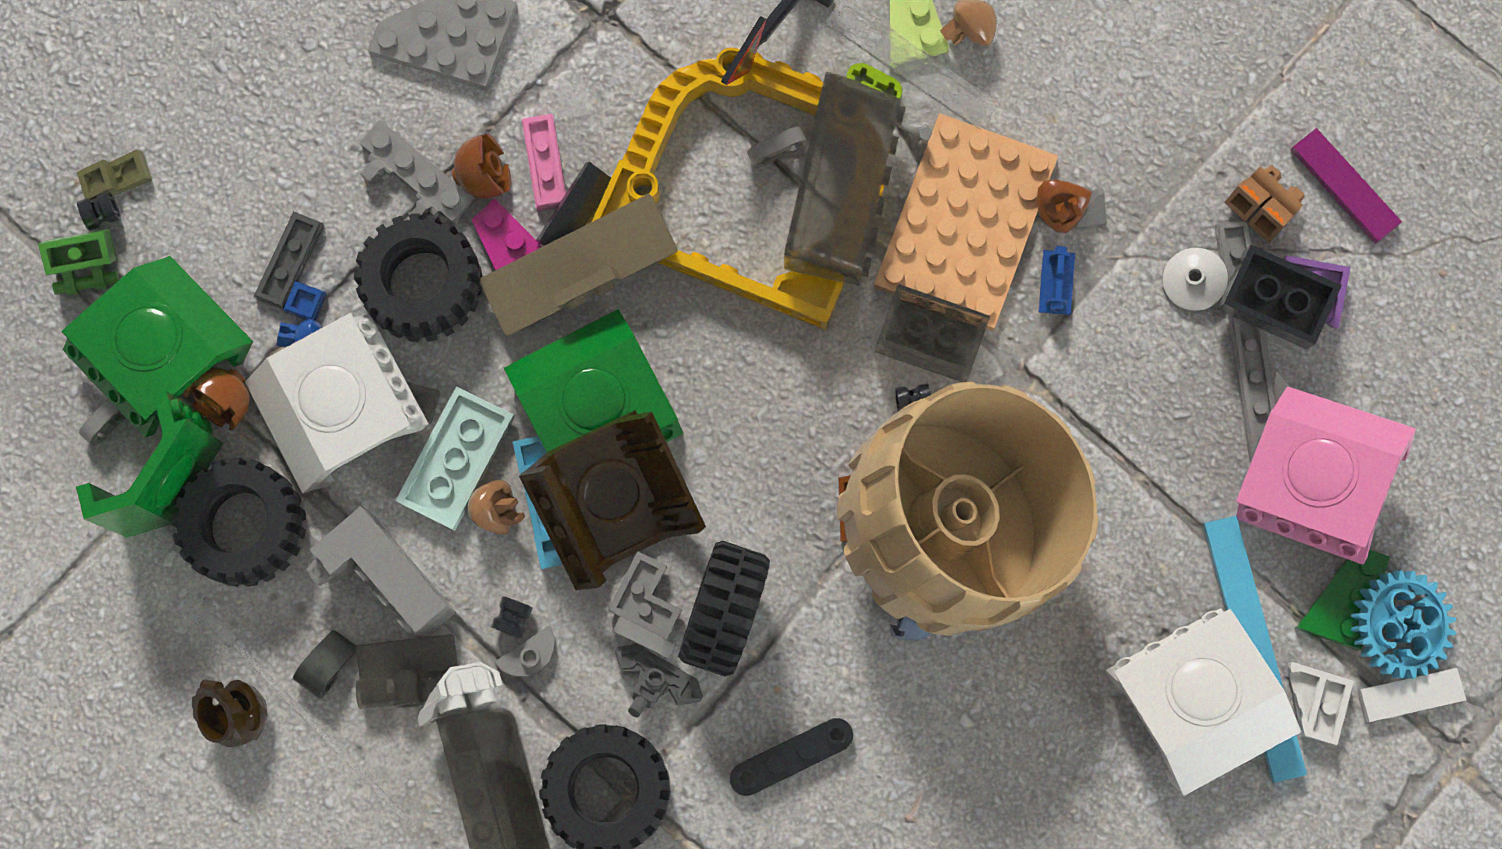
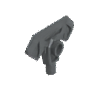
M637 644L616 648L615 655L622 674H639L632 696L634 701L628 709L629 714L633 717H639L645 707L651 708L667 691L670 692L678 706L697 703L702 700L703 694L699 682L693 676Z

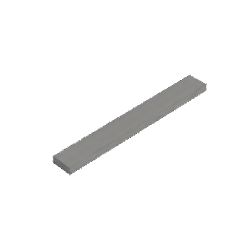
M1248 220L1217 223L1214 226L1218 254L1226 266L1228 284L1243 251L1252 245ZM1228 315L1249 462L1251 464L1270 412L1276 405L1266 332Z

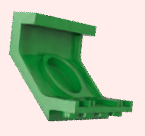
M171 256L132 268L61 331L67 337L63 351L68 358L82 370L88 379L97 386L144 438L154 435L160 424L153 394L168 391L177 398L216 363L226 359L233 367L243 364L254 342Z
M619 309L504 367L546 452L636 410L637 414L653 412L666 442L684 434L672 406Z
M168 391L153 394L162 429V439L132 486L126 492L116 496L91 483L76 486L84 520L126 538L171 525V516L178 515L179 511L178 508L173 506L176 497L183 498L186 490L182 489L183 485L187 480L193 483L198 478L195 472L202 467L208 470L224 443L213 436L208 418H204L198 411L196 412Z

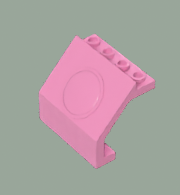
M1287 386L1270 412L1236 502L1239 503L1236 515L1237 520L1364 565L1369 554L1377 520L1401 460L1406 461L1410 454L1416 428Z

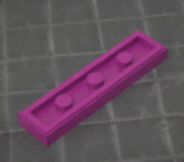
M1317 128L1291 148L1290 151L1375 244L1402 223L1399 217Z

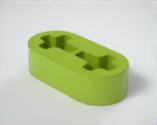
M856 63L848 69L846 84L848 89L854 94L884 109H892L900 103L902 86L895 78L865 63ZM861 73L866 74L865 80L867 82L855 83V76H860ZM889 87L893 88L894 96H889L887 99L882 97V90L886 91Z

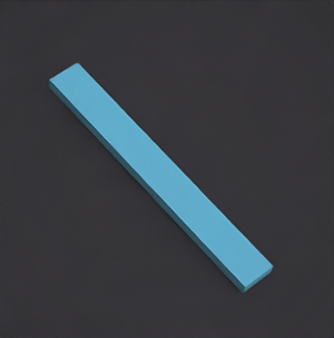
M1237 516L1206 522L1202 525L1225 610H1232L1283 687ZM1297 735L1264 752L1272 783L1307 775Z

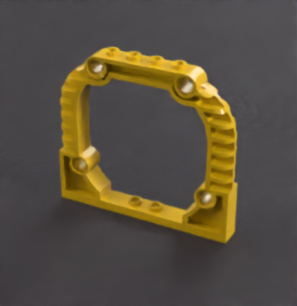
M732 47L720 51L716 60H699L697 63L675 70L658 85L651 95L622 160H619L592 222L643 197L635 192L642 185L652 188L648 194L653 197L656 204L658 203L660 191L654 173L677 120L689 103L709 91L722 96L736 97L750 90L822 118L824 128L829 136L850 146L855 170L853 180L826 241H815L808 245L804 254V264L790 272L778 275L773 286L769 287L739 275V271L730 265L721 264L719 267L709 263V259L706 256L697 252H692L689 255L678 250L677 253L657 263L827 330L855 263V258L881 199L887 176L885 152L876 131L863 118L864 104L857 95L850 93V90L843 85L827 84L822 82L818 76L809 72L801 74L792 70L784 62L775 61L773 63L763 59V56L756 52L750 72L725 85L721 82L727 72L724 70V67L733 62L740 50ZM844 109H851L856 115L852 118H845L841 116L840 112ZM816 255H823L828 259V263L824 266H816L811 259Z

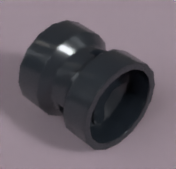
M109 190L98 194L95 199L86 198L77 202L81 219L89 231L99 228L101 223L106 221L113 223L121 220L119 208Z
M928 383L917 385L912 390L905 386L895 388L897 412L915 401L930 396Z
M502 596L499 603L500 613L493 619L491 628L521 639L525 631L524 621L530 617L533 607Z

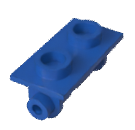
M1056 246L1054 251L1043 250L1038 311L1040 313L1071 315L1075 253L1067 252V247Z

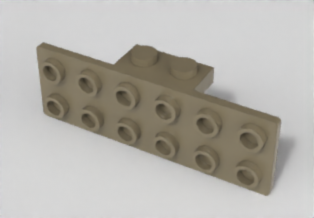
M647 194L480 278V284L504 334L511 336L565 308H568L570 311L586 303L585 298L595 293L597 296H601L615 288V283L677 253L678 249L653 197Z

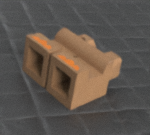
M1273 165L1265 169L1260 166L1247 180L1245 179L1224 202L1244 221L1262 207L1248 225L1268 243L1303 206L1301 202L1305 197L1304 193L1297 187L1291 186L1286 190L1279 184L1278 181L1282 178L1281 172Z

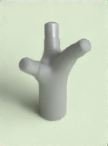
M902 122L897 124L898 128L911 135V150L916 149L920 140H928L932 135L927 124L921 127L910 126Z

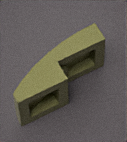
M137 149L111 162L103 159L76 172L85 199L89 198L91 200L97 198L98 194L108 190L112 195H116L152 181L144 153Z

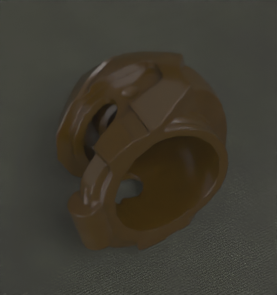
M204 679L201 681L195 696L192 697L193 718L197 722L201 734L208 741L219 743L226 747H238L252 740H258L267 720L268 711L266 700L254 686L241 680H233L224 687L222 682ZM213 699H216L219 703L213 705Z

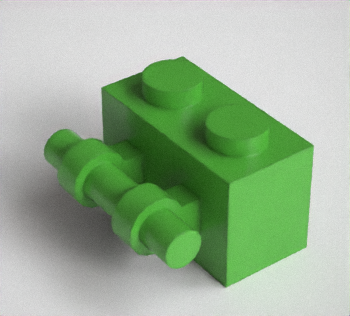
M110 229L45 240L38 244L45 274L62 273L63 281L52 283L55 295L67 293L69 296L79 294L80 290L96 288L97 290L108 289V285L115 284L120 280L118 271L105 273L103 265L117 260ZM91 267L92 275L76 278L74 270Z

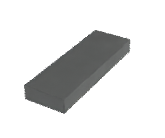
M293 211L253 296L255 299L281 310L284 309L294 282H299L324 228L322 222Z

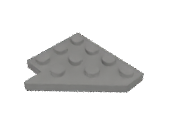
M424 0L378 22L368 52L370 55L488 90L518 6L512 0Z

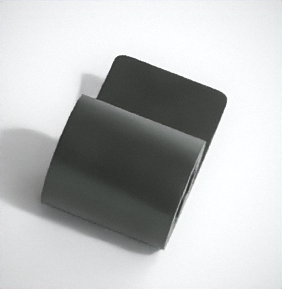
M332 630L300 664L293 675V680L321 699L336 682L337 672L359 649L337 631Z

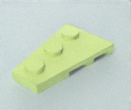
M889 0V70L949 51V44L940 32L942 25L933 0Z

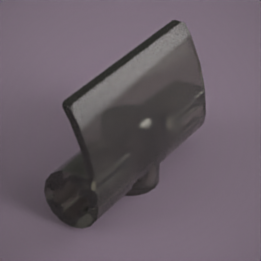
M446 634L355 646L360 679L356 681L358 708L368 709L393 705L397 708H408L424 705V702L427 701L428 696L448 669L458 666L454 635Z

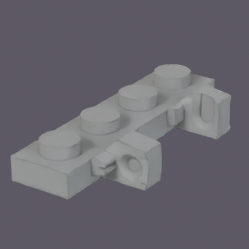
M381 120L359 142L361 147L370 153L367 161L370 163L360 173L364 180L374 187V181L378 177H383L386 173L389 176L395 174L417 193L415 195L418 199L416 208L411 212H407L408 217L410 214L420 213L423 219H427L429 214L438 216L441 213L451 223L455 224L474 204L475 200L471 195L459 187Z

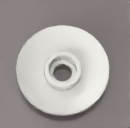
M1189 248L1175 254L1167 263L1163 273V287L1168 298L1178 307L1190 311L1205 310L1215 305L1223 297L1228 285V273L1224 262L1215 253L1203 248ZM1192 272H1199L1202 277L1199 281H1191L1189 275Z

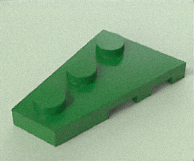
M1369 550L1364 565L1345 559L1321 595L1316 598L1312 607L1304 618L1299 621L1295 629L1357 651L1361 650L1363 645H1355L1354 643L1361 637L1360 632L1351 631L1352 627L1359 625V621L1352 618L1351 614L1360 613L1361 610L1354 604V601L1365 600L1360 590L1371 589L1370 580H1380V574L1385 573L1390 556Z

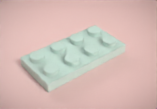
M456 386L395 501L455 531L468 507L469 498L479 487L515 418L514 414Z

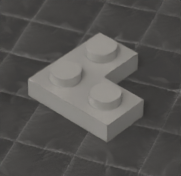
M637 551L608 611L669 639L682 609L653 596L667 569V565Z

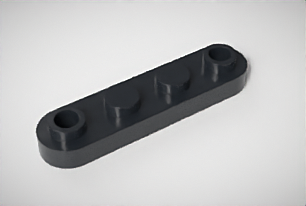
M833 718L743 761L731 771V787L740 795L751 796L844 751L852 743V727L843 719ZM835 728L843 732V738L840 741H834L830 737V732ZM745 772L753 776L752 783L747 786L740 782V776Z

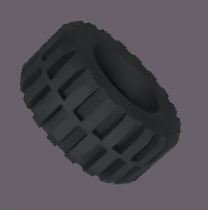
M420 213L410 214V220L405 221L401 216L392 218L393 225L386 228L384 224H381L377 227L378 235L374 239L368 236L363 243L366 247L365 253L358 252L356 262L359 265V269L354 270V280L358 284L356 288L358 297L374 321L383 330H388L391 335L399 339L404 336L408 341L419 342L420 338H425L430 342L437 340V334L444 333L447 337L454 333L452 327L459 323L463 327L469 320L466 316L469 311L475 312L479 304L476 297L477 295H482L480 278L483 275L478 258L462 232L459 233L450 222L445 221L442 223L439 217L430 214L427 216V219H423ZM419 253H431L440 256L448 267V278L438 295L420 304L403 303L393 295L390 287L391 278L395 269L403 260Z
M241 457L231 458L228 463L221 459L212 462V469L210 470L204 467L195 472L198 478L193 483L187 480L183 485L182 489L186 490L183 498L176 497L173 505L179 509L178 515L171 516V526L177 528V533L172 535L175 545L181 547L182 550H180L179 554L183 560L192 565L191 568L199 574L228 586H256L260 580L268 582L276 578L274 573L277 570L284 572L290 566L287 560L291 555L297 557L301 549L297 546L299 538L305 539L306 529L302 527V521L306 520V512L300 506L302 499L299 493L292 488L293 485L271 467L253 459L245 461ZM242 493H250L260 498L265 504L267 511L265 530L260 539L250 548L238 553L225 551L216 544L213 536L215 514L219 507L229 498Z
M726 541L715 543L678 654L679 659L683 663L724 677L734 674L746 645L767 579L770 560L765 554Z
M599 724L594 727H584L577 730L572 736L564 738L560 742L561 745L551 752L547 758L549 760L548 764L542 770L540 778L542 779V789H539V796L543 802L544 809L542 811L545 819H548L553 832L560 836L567 845L576 849H634L643 844L644 841L656 832L667 813V806L671 795L670 777L662 756L646 738L625 727ZM599 758L620 760L631 769L637 782V797L633 807L625 816L612 822L592 820L580 810L575 800L574 786L579 772L585 765Z

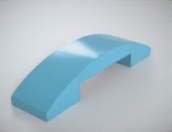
M538 436L513 441L520 474L547 453ZM525 490L541 570L563 565Z

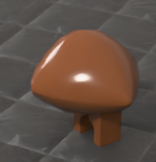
M1044 181L1038 188L1037 193L1039 214L1043 221L1054 231L1068 233L1078 224L1087 209L1092 195L1091 191L1067 181Z

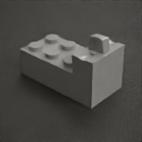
M362 506L309 549L316 559L306 569V572L317 585L322 586L334 577L345 582L353 574L357 573L365 583H369L372 587L376 586L379 589L374 593L387 609L390 608L393 612L396 610L400 614L396 620L407 633H411L413 636L419 634L428 638L457 613L375 516Z

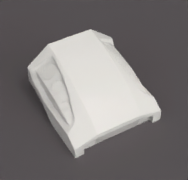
M482 662L450 667L430 693L424 707L419 712V727L481 715L493 707V704L497 703L496 694L503 685L500 672Z

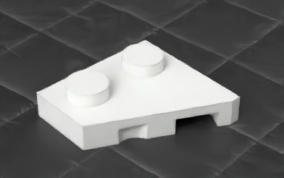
M1289 662L1287 670L1301 736L1337 746L1354 681Z

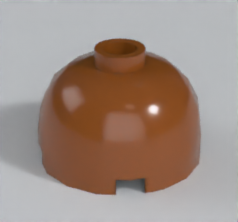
M490 134L478 135L465 141L457 150L454 158L453 179L459 187L461 186L464 191L474 198H495L511 189L509 165L505 164L502 167L499 155L504 154V152Z
M211 367L183 392L186 398L191 394L196 400L192 406L200 414L221 428L225 423L229 424L228 430L235 429L249 410L250 397L248 389L244 385L245 378L234 369L227 371L223 368Z

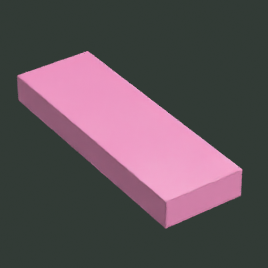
M553 114L522 119L536 209L537 211L557 208L566 194Z

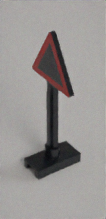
M781 0L767 19L762 16L759 17L723 76L722 83L728 85L750 72L759 46L770 38L799 0ZM815 0L828 8L834 2V0Z

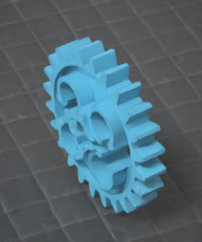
M1392 571L1391 573L1380 574V580H1370L1371 589L1360 590L1365 600L1354 601V604L1361 609L1360 613L1351 614L1352 618L1359 621V625L1352 627L1351 631L1360 632L1361 635L1354 643L1355 645L1365 646V649L1360 654L1361 657L1372 656L1369 666L1380 667L1381 674H1392V678L1405 677L1414 679L1416 675H1428V669H1438L1439 666L1436 659H1447L1443 648H1453L1454 646L1447 640V637L1456 635V631L1449 628V623L1455 622L1456 618L1447 616V612L1453 605L1443 604L1442 602L1447 593H1435L1438 583H1427V575H1416L1415 571ZM1415 595H1425L1420 600L1412 601L1411 605L1397 606L1395 608L1393 603L1394 597L1397 600H1412L1415 598ZM1414 607H1420V608L1424 611V613H1425V621H1424V622H1423L1422 617H1421L1422 610H1420V609L1413 610ZM1383 626H1384L1385 629H1386V637H1385V638H1387V639H1395L1394 642H1387V641L1383 638V636H1382V628H1383ZM1412 641L1414 644L1413 652L1410 649H1395L1393 654H1382L1387 649L1395 648L1397 646L1396 643H1410Z

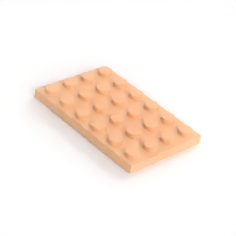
M939 113L873 288L994 331L1038 212V188L1044 181L1050 180L1058 155Z

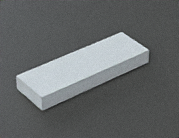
M1457 668L1431 673L1426 676H1418L1414 679L1409 678L1357 690L1366 723L1466 701Z

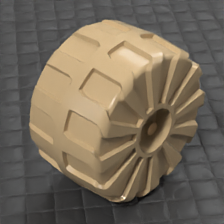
M972 381L948 385L926 398L907 405L891 416L856 451L848 466L853 471L846 490L838 496L837 519L844 522L847 537L844 555L855 576H863L873 589L872 597L884 611L896 619L906 616L916 621L918 627L925 632L952 636L969 630L984 631L1010 623L1031 613L1047 600L1066 589L1081 572V563L1086 557L1091 543L1096 539L1099 522L1094 486L1096 482L1090 463L1086 460L1080 446L1070 433L1071 430L1061 418L1028 397L1025 392L1007 385H976Z

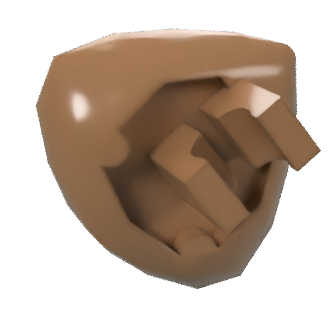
M958 0L953 9L954 18L940 30L947 41L951 40L954 45L959 44L967 36L973 44H991L997 27V17L993 7L981 0Z
M504 480L492 481L480 486L472 493L467 504L469 518L482 529L496 534H508L510 526L512 524H519L525 518L524 512L517 513L514 511V506L519 502L517 498H513L511 485Z

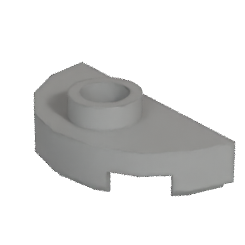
M549 625L494 663L503 672L515 677H530L540 673L550 664L555 651V636L551 626Z

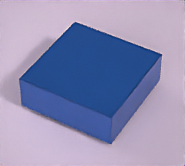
M295 281L283 311L304 320L313 319L316 321L327 294L325 291Z

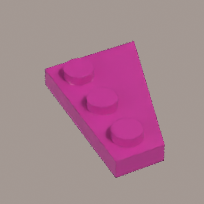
M495 198L472 219L495 270L542 247Z

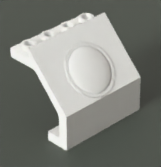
M350 312L266 358L245 381L302 494L329 486L334 481L331 473L335 469L390 439L421 431L428 425L424 414L370 314L353 317Z
M1220 608L1207 612L1200 620L1188 626L1179 627L1172 635L1161 641L1148 644L1144 650L1131 657L1118 660L1114 666L1106 670L1110 681L1126 695L1152 736L1168 766V770L1165 772L1170 783L1183 796L1301 732L1285 690L1231 609L1223 611Z

